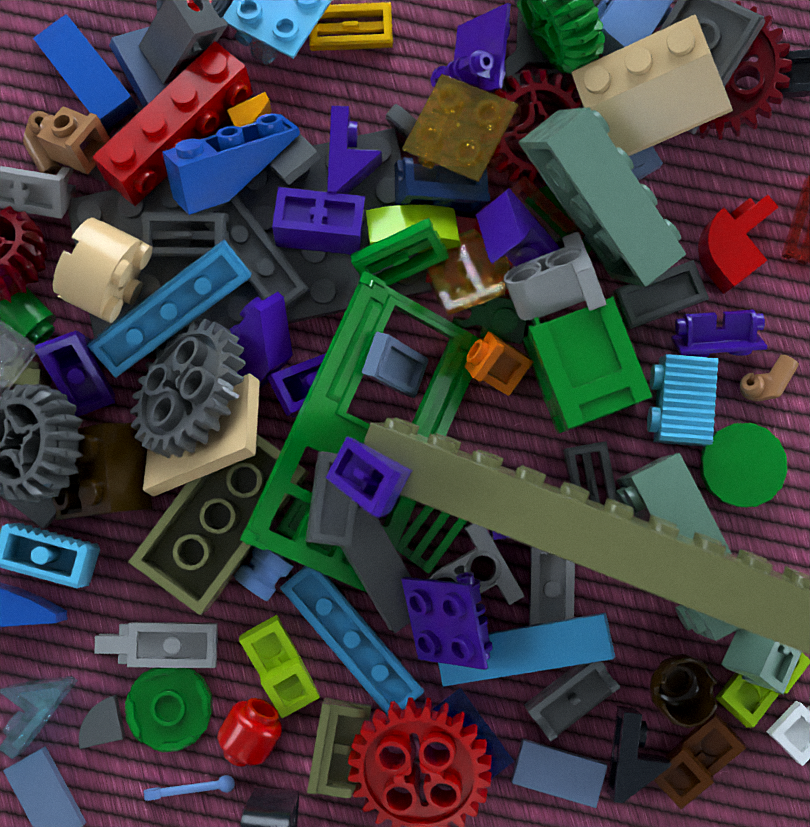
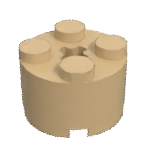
M92 217L84 221L71 238L79 241L72 254L63 251L55 270L53 291L59 294L58 297L102 320L113 323L124 303L133 305L139 297L143 282L139 281L138 277L141 270L149 262L153 248L142 240Z

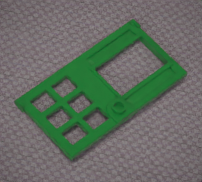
M363 272L358 281L350 303L246 529H244L240 538L247 545H253L264 551L268 549L364 592L367 591L352 566L342 563L345 554L341 547L332 546L328 555L306 547L307 542L305 541L312 492L291 483L292 476L306 447H310L318 452L338 454L347 436L362 444L364 443L370 424L346 412L364 375L361 372L376 331L383 333L394 308L449 338L412 423L420 426L417 434L429 438L430 434L436 435V433L446 436L472 378L465 367L468 362L466 360L467 354L472 345L480 339L386 286L387 283L368 272ZM285 493L308 504L292 539L269 530ZM399 495L392 511L388 514L384 525H382L395 549L417 502L402 495Z

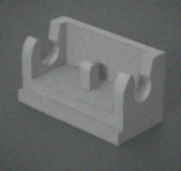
M0 166V209L11 206L14 211H26V213L62 219L69 208L70 199L76 197V185L68 184V180L73 174V168L62 167L57 175Z

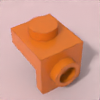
M488 331L483 340H477L470 348L466 359L468 362L465 367L477 381L481 382L483 380L507 396H510L533 361L529 356Z

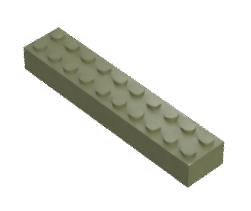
M387 417L385 422L370 424L363 444L412 470L400 495L808 655L810 654V575L785 566L783 573L772 570L773 564L767 562L766 558L743 549L739 550L737 556L725 552L726 546L722 545L721 541L695 532L693 539L680 535V529L677 528V524L654 515L650 516L648 522L633 517V508L621 502L607 498L605 505L588 499L590 491L571 483L563 482L561 489L544 482L546 474L522 465L516 471L501 466L504 458L478 449V451L474 450L472 454L459 450L462 442L448 436L436 433V435L430 434L429 438L419 435L417 433L420 426L397 417H394V419Z

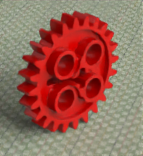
M408 697L406 709L401 710L395 701H391L388 715L380 709H376L372 718L373 723L364 720L360 729L361 734L355 735L351 746L354 750H351L347 764L353 767H351L348 781L358 782L353 792L354 797H366L362 808L364 812L375 808L378 810L376 824H380L388 818L392 820L391 827H400L401 825L407 827H450L451 821L459 827H465L466 814L473 817L478 815L479 803H485L487 799L488 789L485 787H490L492 773L488 770L491 769L492 757L484 754L487 748L486 739L474 740L477 736V724L469 725L465 728L462 726L465 716L464 712H460L451 718L448 716L449 704L446 702L439 711H435L432 709L431 698L426 699L423 708H417L413 698ZM413 733L419 737L420 769L419 765L414 763L417 750L412 736ZM440 742L446 745L447 749L437 750L432 748L429 743ZM396 746L403 751V753H392L386 747ZM420 770L422 773L426 774L423 785L424 793L427 799L426 803L421 800L420 795ZM445 783L454 789L443 790L436 784ZM394 787H403L410 793H399Z

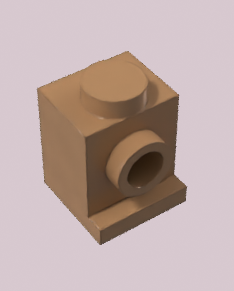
M64 106L55 116L48 115L42 120L39 128L40 133L36 136L52 160L87 175L96 166L92 156L110 140L96 114L90 113L86 116ZM83 141L89 142V145L82 151L79 145Z

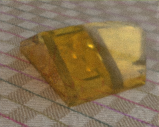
M474 229L459 234L461 246L447 249L448 259L426 268L437 299L448 316L505 294L507 289L504 276L512 268L506 256H502L492 264L488 258L481 234Z

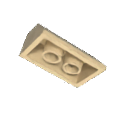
M696 14L571 72L584 108L590 107L591 110H595L602 115L610 129L607 133L615 147L623 149L628 156L733 111Z

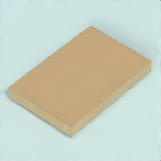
M250 373L242 376L244 381L234 386L233 389L234 392L239 394V398L231 400L227 404L231 411L230 416H220L218 420L221 429L216 431L211 428L208 431V443L206 444L197 440L194 453L184 450L181 458L174 455L166 458L147 449L143 491L154 497L256 455L260 380Z

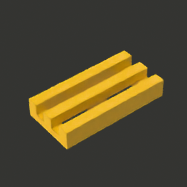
M391 2L329 5L320 19L383 16L384 21H343L342 23L316 24L309 35L310 50L393 48ZM384 32V34L318 37V35Z

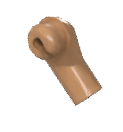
M36 111L28 118L23 143L38 171L54 175L59 172L61 167L57 161L49 157L36 137L40 133L39 128L42 120L48 114L43 111Z
M781 354L770 373L756 375L748 373L744 375L740 381L742 396L754 402L780 397L797 370L799 363L793 358Z

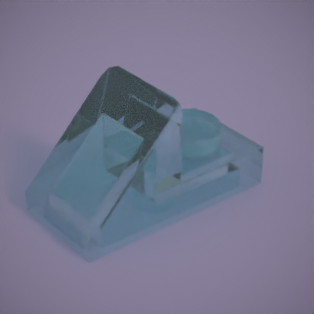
M73 676L14 683L1 688L0 693L25 711V713L19 710L7 723L2 731L7 737L0 745V750L11 759L26 751L78 680Z

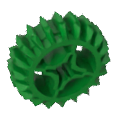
M518 0L517 8L521 11L522 21L528 29V34L534 40L535 47H538L542 52L543 58L549 60L550 65L561 73L571 74L572 71L595 61L604 52L605 36L601 31L603 23L599 19V9L594 5L593 0Z

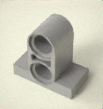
M579 232L562 237L565 245L564 248L522 263L505 274L504 282L520 319L533 320L535 317L540 318L586 301L589 311L607 305Z
M474 523L467 525L464 529L475 548L434 571L428 577L429 580L449 577L457 582L456 576L464 572H471L473 560L478 556L484 555L490 557L493 561L494 571L489 578L480 580V594L497 585L504 600L509 605L525 597L487 529Z

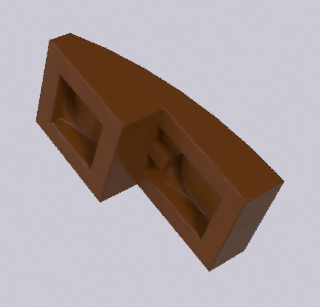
M714 712L704 724L696 726L665 757L671 763V766L656 777L654 781L682 810L714 783L713 776L746 749L745 743Z

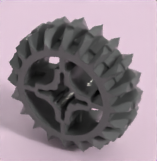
M23 384L16 385L12 390L3 391L2 399L0 400V494L5 496V499H12L14 502L39 503V501H46V499L51 497H58L61 488L69 487L68 475L78 473L75 466L76 458L84 456L78 451L79 442L85 438L78 434V428L83 420L75 416L77 405L69 403L66 394L52 389L50 386Z

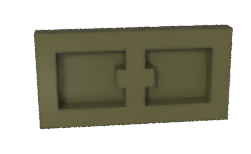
M324 698L307 793L351 798L358 782L348 781V776L353 766L347 764L351 750H354L351 746L355 735L361 734L360 729L364 720L369 721L371 705Z

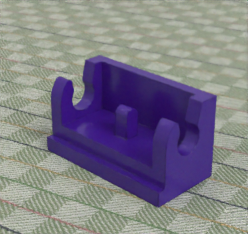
M278 187L272 224L275 245L284 248L350 255L361 250L362 227L364 226L365 196Z

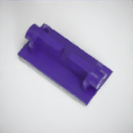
M754 309L723 312L722 327H716L717 315L715 312L684 314L683 318L675 320L676 335H671V340L679 353L685 356L708 357L710 353L722 352L744 356L751 354L752 350H767V344L757 333L758 330H764L763 313H756Z

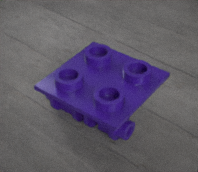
M506 3L458 26L454 60L447 66L437 67L431 76V85L435 89L450 94V107L502 89V83L506 74L505 55L507 39L510 34L509 17L511 4Z
M464 572L456 576L457 582L409 577L401 578L418 659L482 670L488 669L487 660L490 658L493 644L489 639L487 617L481 616L486 610L485 605L478 603L482 600L479 589L481 585L480 580L475 579L474 573Z

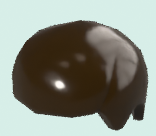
M679 654L662 660L650 679V697L654 705L667 720L675 725L691 728L704 724L716 711L718 704L713 696V687L717 681L701 659L686 654Z

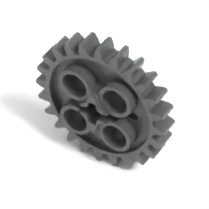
M203 319L201 324L193 320L189 329L182 328L178 331L176 339L170 337L166 340V348L164 350L160 348L155 349L157 359L154 363L147 362L145 364L149 372L147 376L138 378V382L143 386L140 391L132 396L139 403L130 410V414L137 417L131 424V428L138 431L135 439L143 442V447L166 458H170L171 455L181 458L184 450L190 453L195 452L197 440L204 444L208 443V431L211 428L216 431L221 429L218 419L221 415L230 416L231 411L227 404L229 401L239 398V394L233 391L234 386L244 381V377L237 374V371L246 364V361L239 358L244 348L237 344L239 338L232 334L230 330L215 321L212 323L207 319Z

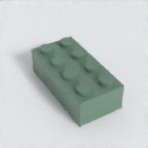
M590 107L557 110L518 142L583 238L590 245L610 277L647 287L686 255V252L678 242L681 240L679 231L669 220L662 218L655 207L658 204L656 196L645 184L639 183L631 171L634 169L631 158L623 149L615 147L607 134L610 131L609 126L600 113L591 110Z
M680 453L660 457L616 479L620 486V489L616 490L619 502L632 507L636 518L648 522L651 515L677 524V528L680 529V535L693 539L695 532L710 536L721 541L722 545L726 546L725 552L732 554ZM681 604L675 607L677 615L686 630L693 629L696 634L714 641L740 629L737 626Z

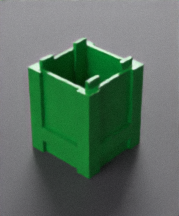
M613 297L606 299L607 305L589 311L588 306H586V308L542 324L539 318L535 317L532 320L533 325L527 327L529 334L523 338L522 344L527 356L533 361L531 367L557 435L632 407L652 397Z

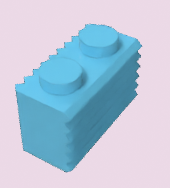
M665 354L659 358V364L652 365L650 388L657 390L656 407L650 406L648 411L647 430L648 432H654L653 442L689 446L712 445L718 358Z
M7 523L2 526L0 531V568L77 589L89 586L100 551L98 543L91 544L90 541L74 539L73 536L66 537L65 534L58 535L57 532L33 528L32 525L25 526L24 523Z

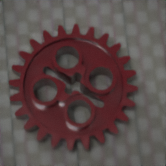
M737 1L736 4L741 6V2ZM753 6L750 10L757 13V7ZM772 16L764 17V26L724 87L733 111L700 125L701 139L706 137L710 129H716L718 140H722L725 128H731L735 136L739 137L741 124L745 122L750 128L755 130L757 129L756 115L760 114L770 119L772 117V109L768 103L781 105L783 102V94L777 89L789 87L790 78L782 73L791 71L792 60L783 58L789 54V43L777 44L783 38V29L777 28L769 31L772 25ZM751 57H757V58H758V61H757V62H752V61H748V60H749ZM743 77H753L758 81L756 87L750 90H743L736 86V82Z

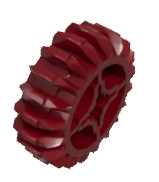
M526 69L520 72V84L512 75L504 78L508 92L504 89L491 92L498 101V104L490 101L483 103L482 108L492 113L491 119H479L478 126L490 127V135H482L478 140L480 144L492 142L494 148L486 151L484 157L486 160L495 159L498 156L501 158L494 168L497 173H502L509 166L511 167L508 181L517 182L523 173L525 186H533L536 176H538L541 185L546 186V182L535 166L516 157L506 141L521 140L529 134H517V131L526 129L527 126L534 124V117H536L535 122L541 123L550 117L544 111L542 101H537L536 93H541L551 98L561 110L577 109L583 106L580 97L571 98L577 88L574 82L567 84L561 89L563 82L562 74H554L548 83L546 69L537 70L534 80L531 72ZM522 95L524 104L520 105L521 117L519 121L511 127L504 128V120L508 109Z
M11 206L0 209V301L5 299L10 303L14 294L18 292L27 294L26 285L28 283L39 282L37 274L46 269L44 262L48 256L47 246L43 240L44 235L39 226H36L26 211H14Z

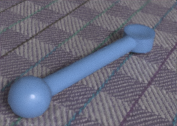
M224 775L218 781L167 788H149L144 790V800H156L166 796L217 789L228 793L233 790L235 781L231 776Z

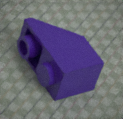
M279 292L264 300H261L259 297L254 298L240 312V316L243 318L242 322L229 329L232 334L239 338L237 344L244 348L239 358L246 361V364L237 371V374L241 376L249 373L260 380L259 389L270 383L267 377L281 371L293 356L285 300Z

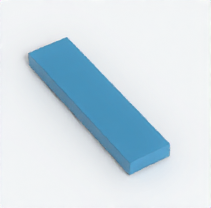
M224 239L91 339L87 346L109 372L117 378L251 278L252 273Z
M304 566L280 587L283 593L386 715H388L391 701H395L401 710L406 709L408 697H412L415 701L425 692L422 686L327 575Z
M605 612L489 632V639L493 644V649L490 651V658L487 660L488 669L486 670L438 663L442 685L450 686L611 660L615 658V652Z

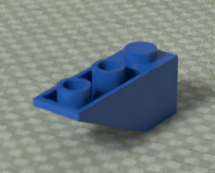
M265 114L258 117L254 123L241 127L227 126L219 129L216 135L200 140L186 139L177 143L175 148L162 151L173 199L188 215L229 202L300 135L299 128L281 114Z

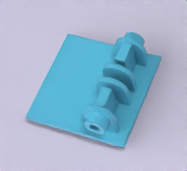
M234 0L223 17L228 26L236 29L237 32L234 36L239 43L249 46L251 42L258 40L294 59L332 0Z

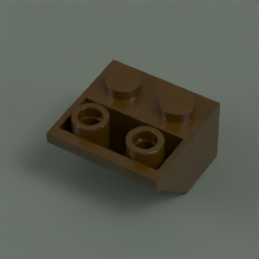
M101 423L78 428V434L85 437L79 442L78 451L84 456L76 458L75 466L78 473L68 475L69 487L61 488L58 497H52V502L56 508V520L152 508L151 495L143 491L147 458L146 448L142 446L143 442L135 439L138 431L131 428L132 423Z

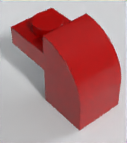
M768 194L757 203L750 197L730 214L723 207L702 230L698 243L699 259L707 275L723 294L735 287L767 261L746 233L779 208Z

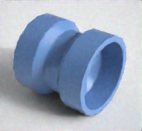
M254 547L250 563L241 565L233 576L249 591L261 599L269 601L276 591L275 584L281 577H286L294 565L282 555L268 549L264 551Z

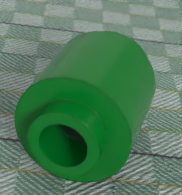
M26 287L27 294L20 292L14 294L11 298V303L5 299L0 301V321L23 345L32 343L38 345L45 342L54 333L55 327L53 324L56 316Z

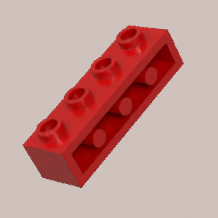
M216 41L213 42L92 156L105 181L133 206H136L168 176L162 151L175 148L177 143L186 139L200 140L207 138L229 117L228 109L245 102L253 94L246 66Z

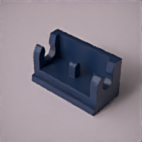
M403 157V160H397L394 164L395 206L436 205L454 208L455 213L476 215L490 202L486 164H476V167L470 166L469 168L415 164L413 158Z

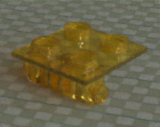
M441 74L402 149L418 156V162L426 168L433 169L435 164L479 182L518 104Z

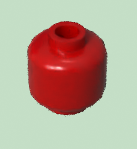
M250 698L249 700L235 703L228 712L217 735L220 748L224 751V757L230 763L240 767L260 765L266 761L282 733V724L279 720L278 711L268 702L258 698Z

